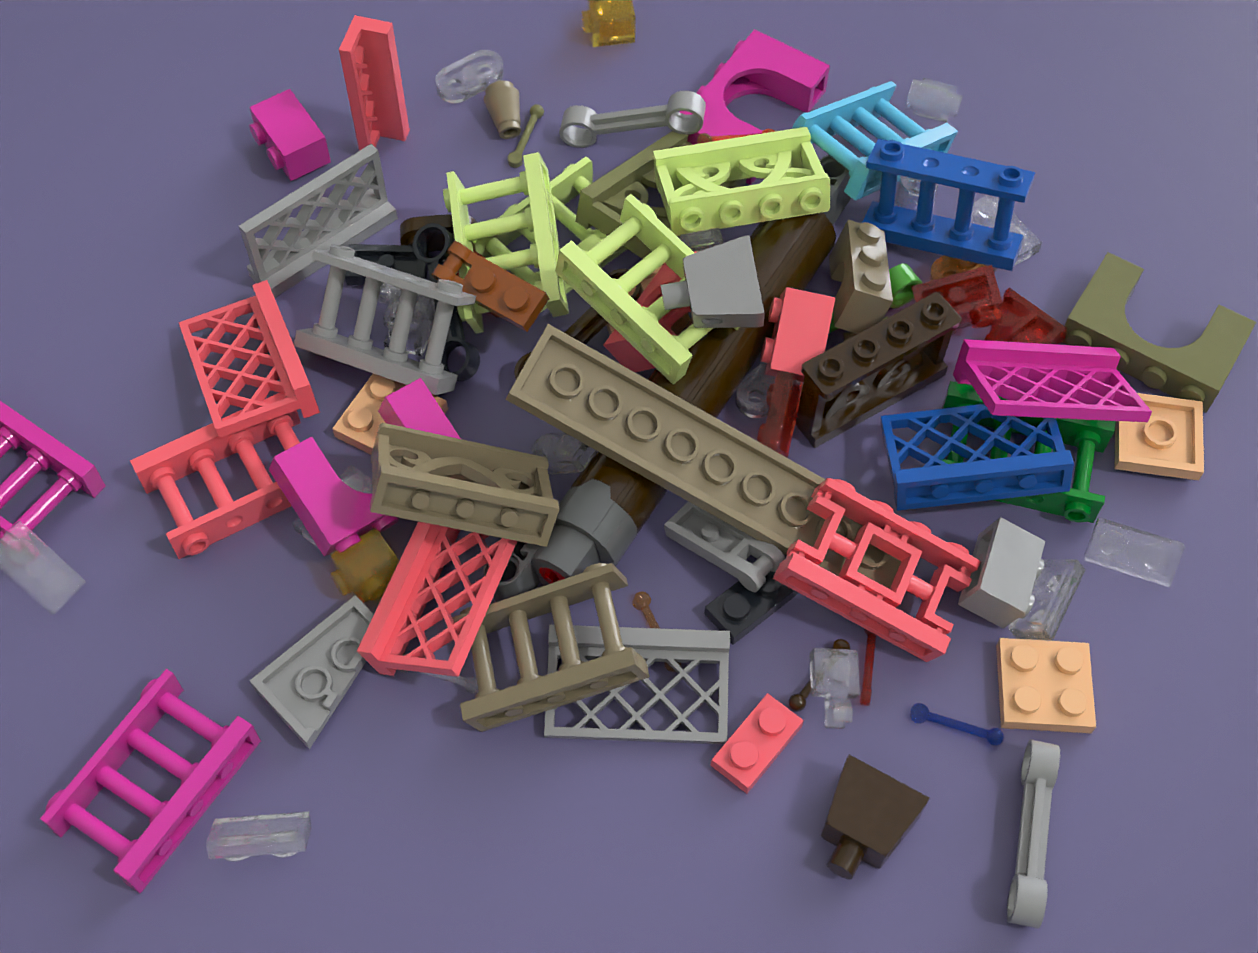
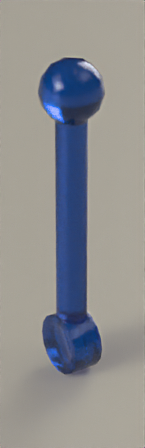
M917 703L911 708L910 717L916 723H924L928 720L985 738L993 746H998L1004 741V733L999 728L987 730L932 713L922 703Z

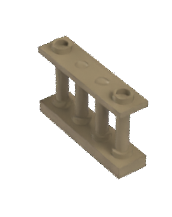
M613 563L590 565L583 570V573L489 605L471 647L479 692L475 695V699L460 703L464 722L483 732L650 677L646 660L632 647H624L611 592L628 586L627 578ZM594 598L605 651L602 653V657L584 662L580 660L569 606ZM471 607L463 609L460 615L452 617L454 623L468 615ZM552 612L563 665L559 667V671L542 676L538 675L528 620ZM510 626L520 679L517 681V685L500 690L496 687L487 634Z

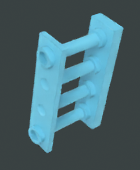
M892 81L872 87L869 90L808 113L805 112L797 118L792 128L807 127L811 134V143H815L849 170L850 179L844 192L855 201L880 190L882 176L881 171L866 168V162L875 143L857 130L855 126L861 125L877 139L895 140L902 144L944 153L948 152L958 133L948 123L933 129L924 130L890 104L889 101L897 86ZM882 116L909 138L903 139L877 118ZM838 134L866 157L858 158L832 136ZM898 175L897 182L907 177Z

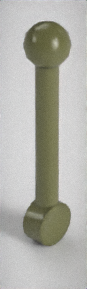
M535 104L530 108L531 117L514 152L508 155V163L513 168H518L523 164L522 153L537 119L544 115V109L539 104Z

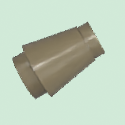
M497 81L490 84L485 89L484 104L499 132V136L502 139L515 138L521 133L519 91L509 81Z

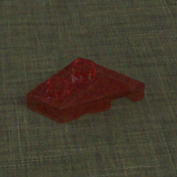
M1008 288L1004 292L1001 307L993 318L990 333L986 335L985 340L1058 345L1066 339L1067 327L1011 288Z

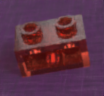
M992 265L912 286L914 303L935 292L940 293L962 318L960 326L956 329L971 325L975 329L984 328L994 324L996 319L1002 318V298Z

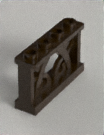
M935 292L803 363L801 372L804 374L799 407L792 410L791 420L813 448H816L944 377L948 366L943 360L952 332L960 326L962 318L940 293Z

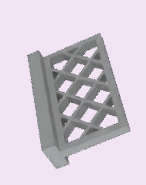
M372 144L239 225L251 263L246 266L249 276L256 283L267 280L274 298L327 265L326 263L311 259L313 251L330 250L332 244L349 247V244H360L398 219L396 209L387 199L379 151ZM368 163L361 177H355L359 168ZM336 184L329 197H322L327 188ZM355 186L348 199H342L348 187ZM303 204L296 218L289 217L293 209ZM316 206H321L322 209L315 220L309 219ZM270 225L263 238H255V233ZM283 227H290L283 240H276Z
M550 624L547 675L557 672L558 658H561L555 626ZM573 625L580 660L587 662V659L602 657L605 647L600 626ZM619 627L623 646L627 648L632 647L646 660L647 668L654 662H667L678 675L662 690H659L648 678L641 680L655 696L638 712L620 695L630 684L609 690V695L593 710H590L581 700L575 701L574 703L586 716L574 727H554L555 710L557 708L545 711V738L725 744L727 742L730 631ZM677 662L690 664L682 669ZM700 663L719 664V680L707 692H704L688 675ZM682 679L700 697L683 714L665 697ZM717 690L718 705L710 698ZM615 699L631 718L619 729H607L596 715ZM658 701H661L677 718L665 731L652 730L641 718ZM705 702L718 716V733L699 732L687 718ZM592 721L598 728L583 727ZM637 722L643 730L629 728ZM682 724L688 731L674 730Z

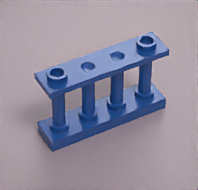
M878 138L866 162V168L882 172L879 202L872 201L862 223H871L880 230H883L885 241L888 243L1008 271L1013 270L1024 237L1022 234L1010 232L1015 201L1025 203L1034 181L1035 172L1023 170L1016 166H1004L902 144L895 140L888 141ZM898 175L920 180L917 211L894 206ZM936 184L959 189L955 219L932 214ZM975 192L999 197L994 228L971 223Z

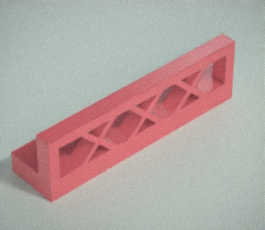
M354 15L339 48V54L360 151L370 144L376 148L380 136L405 141L410 130L393 23Z

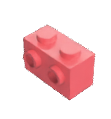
M786 287L781 293L780 298H773L768 322L775 323L772 339L765 338L760 362L767 363L765 375L798 382L804 381V374L801 372L802 364L825 352L835 297Z

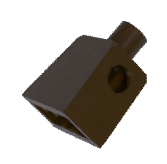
M849 754L842 769L821 833V837L836 846L827 863V867L845 879H852L861 861L880 869L918 821L930 798Z

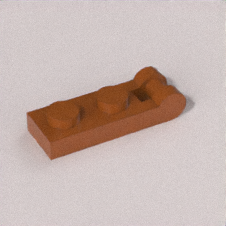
M453 241L447 250L448 258L443 265H437L431 274L432 277L437 281L444 279L462 284L463 292L476 296V304L528 332L550 299L546 292L472 252L465 245ZM463 264L470 268L464 279L456 275Z

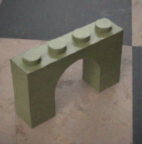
M1107 252L1068 316L1058 341L1072 346L1114 348L1121 356L1116 368L1117 370L1175 398L1202 401L1203 412L1207 413L1257 322L1219 304L1204 332L1195 342L1178 348L1161 347L1149 343L1134 332L1125 315V306L1133 294L1144 269Z

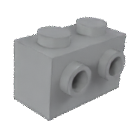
M1001 517L978 534L972 556L980 560L981 563L978 570L971 573L970 578H972L970 586L962 590L958 605L1001 628H1005L1018 618L1026 617L1035 600L1034 595H1032L1034 582L1044 567V560L1041 559L1045 540Z

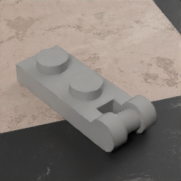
M687 502L664 524L667 537L738 578L741 584L752 592H756L766 582L765 576L770 571L776 572L779 564L785 560L783 553L773 544L751 537L690 502ZM750 555L757 558L753 564L746 561Z

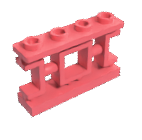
M832 478L825 479L814 489L811 496L813 499L807 507V510L825 519L814 546L812 547L799 539L790 545L786 553L787 557L779 564L773 579L925 662L944 655L951 640L947 634L951 632L954 624L936 615V609L946 586L956 592H960L970 586L972 578H970L971 573L978 570L981 561L969 555V551L964 546L953 542H946L931 534V530L926 525L915 521H908L895 514L893 509L886 503L870 500L857 493L855 488L848 482ZM843 515L862 525L854 542L836 533ZM869 544L901 561L890 589L857 572ZM828 548L846 558L839 576L819 566L823 562ZM920 558L938 567L934 571L930 583L913 575ZM906 591L922 599L915 618L895 608L901 604Z

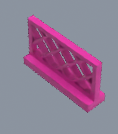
M964 339L953 372V376L958 384H971L992 415L1148 422L1152 413L1150 408L1116 369L1121 356L1114 348ZM998 396L1003 397L1007 400H1000Z

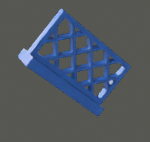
M985 404L881 416V429L894 485V500L897 511L1070 491L1074 461L1070 450H1065L1056 418H1043L1044 420L1037 427H1034L1019 419L1020 416L992 415ZM984 418H994L1002 424L993 433L977 423ZM949 422L959 427L952 437L935 429L939 424ZM908 427L918 433L909 442H906L893 435L892 429ZM1010 428L1028 436L1020 446L1003 438ZM968 432L985 441L977 451L960 443ZM926 437L942 445L934 456L917 448ZM1038 441L1053 449V452L1033 454L1028 450ZM993 446L1011 454L1010 457L990 459L985 455ZM951 451L968 459L967 462L947 464L942 460ZM908 456L925 464L919 468L901 469L900 464Z

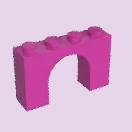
M754 29L745 41L740 40L737 43L730 59L717 67L713 79L708 85L701 86L696 94L700 95L706 103L703 127L698 132L688 134L687 141L694 145L766 133L738 119L727 109L726 106L731 101L744 95H768L803 112H810L826 91L830 65ZM680 111V112H679V113L686 114V115H692V114H693V113L688 112V111ZM747 178L746 183L752 185L756 178Z
M421 378L386 396L378 410L387 424L461 439ZM312 436L273 457L269 468L270 473L324 557L336 550L339 555H343L362 542L360 536L372 529H374L376 534H379L398 522L399 519L397 517L370 512L372 494L357 491L346 485L337 476Z

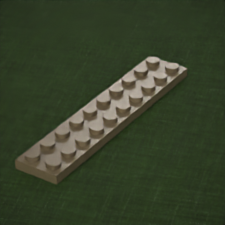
M550 324L546 326L505 399L751 537L773 544L786 556L789 546L798 539L813 547L825 522L824 518L807 510L809 502L813 499L811 496L814 489L825 480L824 478ZM843 515L836 533L854 542L862 525ZM869 544L857 572L890 589L901 561ZM828 548L823 562L819 566L839 576L846 558Z

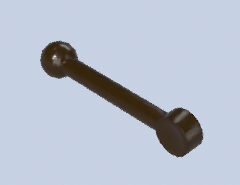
M838 639L834 642L831 648L832 653L800 693L793 694L789 698V706L792 710H803L806 706V698L839 658L842 659L848 655L850 644L846 640Z

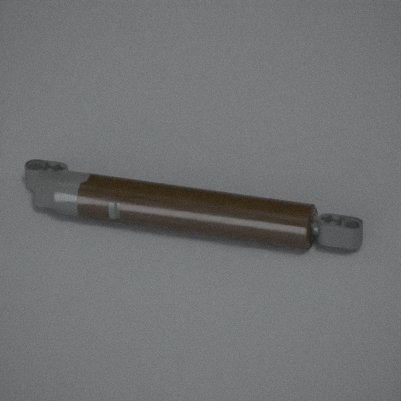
M830 155L822 157L819 161L824 172L830 178V210L760 222L750 235L764 308V326L740 327L738 330L733 327L713 328L688 349L693 355L686 374L674 385L656 368L647 380L717 418L761 354L765 338H772L775 323L768 322L773 298H780L781 293L786 287L804 291L834 247L836 233L833 224L851 200V197L844 192L850 179L848 169ZM691 318L690 321L687 323V325H686L685 328L682 330V332H683L685 329H687L691 324H693L692 318ZM596 451L559 502V512L547 547L517 541L493 596L495 601L499 602L534 590L540 582L545 586L583 573L586 567L593 564L613 563L616 567L667 492V489ZM488 563L483 567L484 576L489 569Z

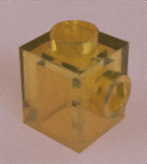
M588 0V10L582 11V25L584 33H590L593 47L635 43L636 16L632 0Z
M377 528L359 537L360 542L342 553L337 550L330 554L336 570L330 575L343 596L348 593L352 597L356 595L363 603L383 597L399 563V559Z

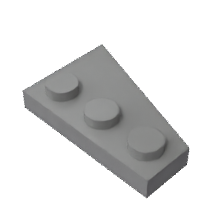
M356 595L250 680L254 690L309 750L366 663V660L357 652V649L374 614Z

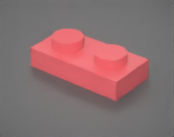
M767 693L713 757L711 767L747 794L802 728L804 720Z

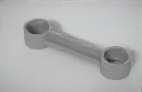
M679 91L670 96L668 105L597 114L594 110L585 106H571L563 113L559 133L561 139L566 144L577 148H586L593 145L597 135L668 126L672 131L679 134H694L703 127L706 103L700 95L694 92ZM678 111H688V112H691V113H693V114H692V115H686V114L679 113ZM573 125L583 126V127H585V129H583V128H577V127H575V126H573Z
M1031 739L1027 743L1021 769V784L1024 786L1015 875L1011 882L1007 903V921L1039 929L1044 918L1047 903V881L1044 880L1051 797L1059 770L1060 747L1059 745Z

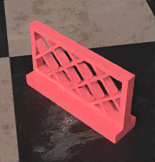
M267 280L252 285L255 296L178 322L219 438L301 409L304 418L320 413L310 383ZM251 312L254 313L246 325L234 323L237 317ZM205 328L214 329L207 339L192 336V333ZM225 332L238 335L231 345L219 342ZM250 338L262 341L256 351L243 348ZM210 352L223 354L216 365L204 363ZM235 358L248 361L241 372L228 369ZM260 364L273 367L266 378L252 375ZM220 378L233 381L226 392L213 389ZM245 384L258 387L251 399L237 396ZM270 391L286 394L287 397L271 404L263 402ZM230 405L244 408L238 416L222 421L221 417Z
M418 521L357 652L379 674L394 676L398 669L459 677L517 541L502 538L487 547L484 539L489 535L471 532L455 543L460 532L459 529ZM479 544L482 552L461 564L458 556ZM452 561L456 569L438 580L444 565ZM488 563L489 569L486 575L471 585L468 576ZM462 581L465 589L445 602L441 593ZM435 598L438 607L420 618L427 602ZM471 601L473 605L469 614L454 623L451 613ZM444 619L448 628L427 640L424 631ZM417 636L421 646L403 656L409 641ZM454 640L455 646L448 661L437 660L433 653Z

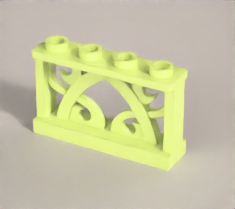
M807 127L653 151L656 187L658 193L661 194L671 231L676 236L830 210V178L824 172L813 148L811 134ZM753 177L764 179L759 184L736 188L719 186L724 182Z

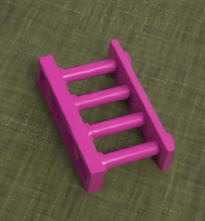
M0 401V458L11 448L16 450L19 446L27 451L26 455L28 457L0 485V509L41 469L46 471L50 467L58 473L57 477L59 479L14 524L0 516V544L12 554H16L20 550L34 560L39 555V552L27 535L71 491L77 492L81 489L95 498L106 485L92 463Z
M165 669L158 679L151 680L145 686L138 703L69 785L52 796L46 806V812L40 818L60 838L73 825L117 856L118 865L113 871L125 884L140 894L261 742L253 725L240 716H237L230 726L221 727L180 700L178 697L184 690L174 673L168 669ZM165 712L212 743L210 751L200 763L191 764L148 735ZM135 749L181 780V787L169 801H159L117 772ZM103 787L150 818V825L138 840L129 841L85 810Z

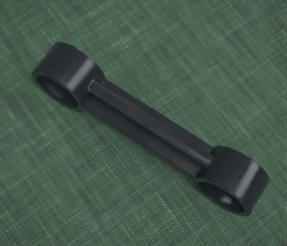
M436 223L426 224L417 231L413 240V250L418 259L427 263L430 281L438 283L431 274L438 264L443 265L448 258L447 250L455 241L454 233ZM444 234V249L438 256L429 258L427 249L430 241L435 236ZM434 299L435 310L438 303V300ZM454 306L441 363L444 364V371L450 372L447 366L448 357L455 348L463 346L466 352L465 362L458 371L452 372L458 375L456 381L461 382L472 378L476 374L480 365V355L474 345L465 341L462 320L457 306Z

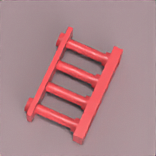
M277 393L264 399L263 402L271 404L287 397L286 394ZM242 410L222 418V421L238 416ZM297 410L222 438L218 437L214 424L211 423L130 460L146 494L159 489L178 527L165 533L178 559L188 555L199 554L205 551L209 545L291 507L277 482H272L253 445L274 435L278 437L284 450L300 443L292 429L293 426L301 423ZM238 453L257 491L233 501L214 463ZM199 471L218 509L194 520L175 481Z

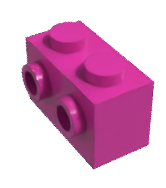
M290 89L249 107L253 123L249 125L255 141L259 146L265 144L268 148L266 149L267 155L276 170L282 168L290 181L331 162L325 136Z

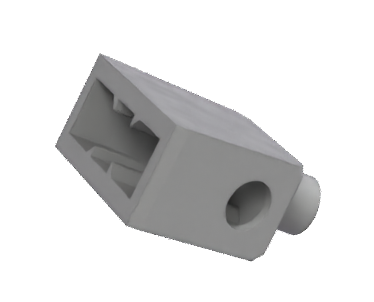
M749 235L683 258L685 281L661 285L665 310L690 306L694 327L732 328L764 326V308Z

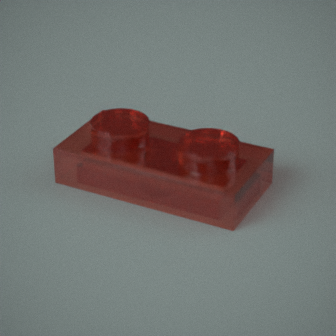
M777 371L775 384L772 383L768 388L766 403L769 411L766 423H762L759 428L757 441L788 458L803 383L794 373Z

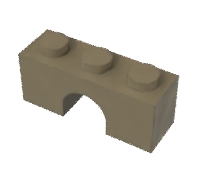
M848 219L829 255L831 279L842 282L834 302V326L859 334L883 320L893 302L884 231L871 223H858Z

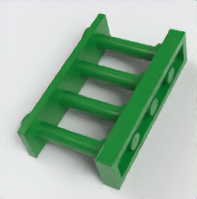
M950 381L942 409L984 404L973 386ZM998 396L1000 400H1007L1003 397ZM1042 417L1019 418L1034 427H1037L1044 420ZM984 418L977 424L996 430L1002 423L994 418ZM1056 418L1063 444L1078 448L1070 491L997 499L994 501L1064 516L1072 522L1086 521L1094 523L1105 503L1104 495L1089 492L1095 451L1104 453L1115 431L1116 421ZM954 424L952 426L951 437L959 429V427ZM1010 428L1004 434L1003 438L1010 441L1012 432L1022 435L1024 434L1013 428ZM968 434L960 441V443L966 445ZM1038 441L1035 442L1034 454L1052 451L1050 447ZM995 446L991 449L990 459L1006 458L1008 456L1007 452ZM951 451L946 459L942 461L947 464L962 463L964 457Z

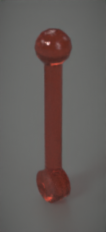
M864 629L867 634L860 705L870 706L877 635Z

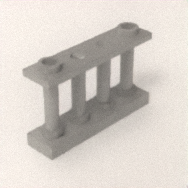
M332 244L330 250L313 251L311 259L331 266L319 323H314L313 328L296 330L294 346L405 385L421 378L431 394L434 395L454 391L458 375L444 371V364L441 363L454 306L475 304V295L463 292V285L454 281L439 279L438 283L355 257V250L349 247ZM346 271L366 276L354 334L349 335V338L337 334L338 328L335 327ZM382 282L402 288L389 347H384V350L372 346L373 340L370 339ZM418 294L438 300L425 359H421L420 362L409 359V353L405 351Z

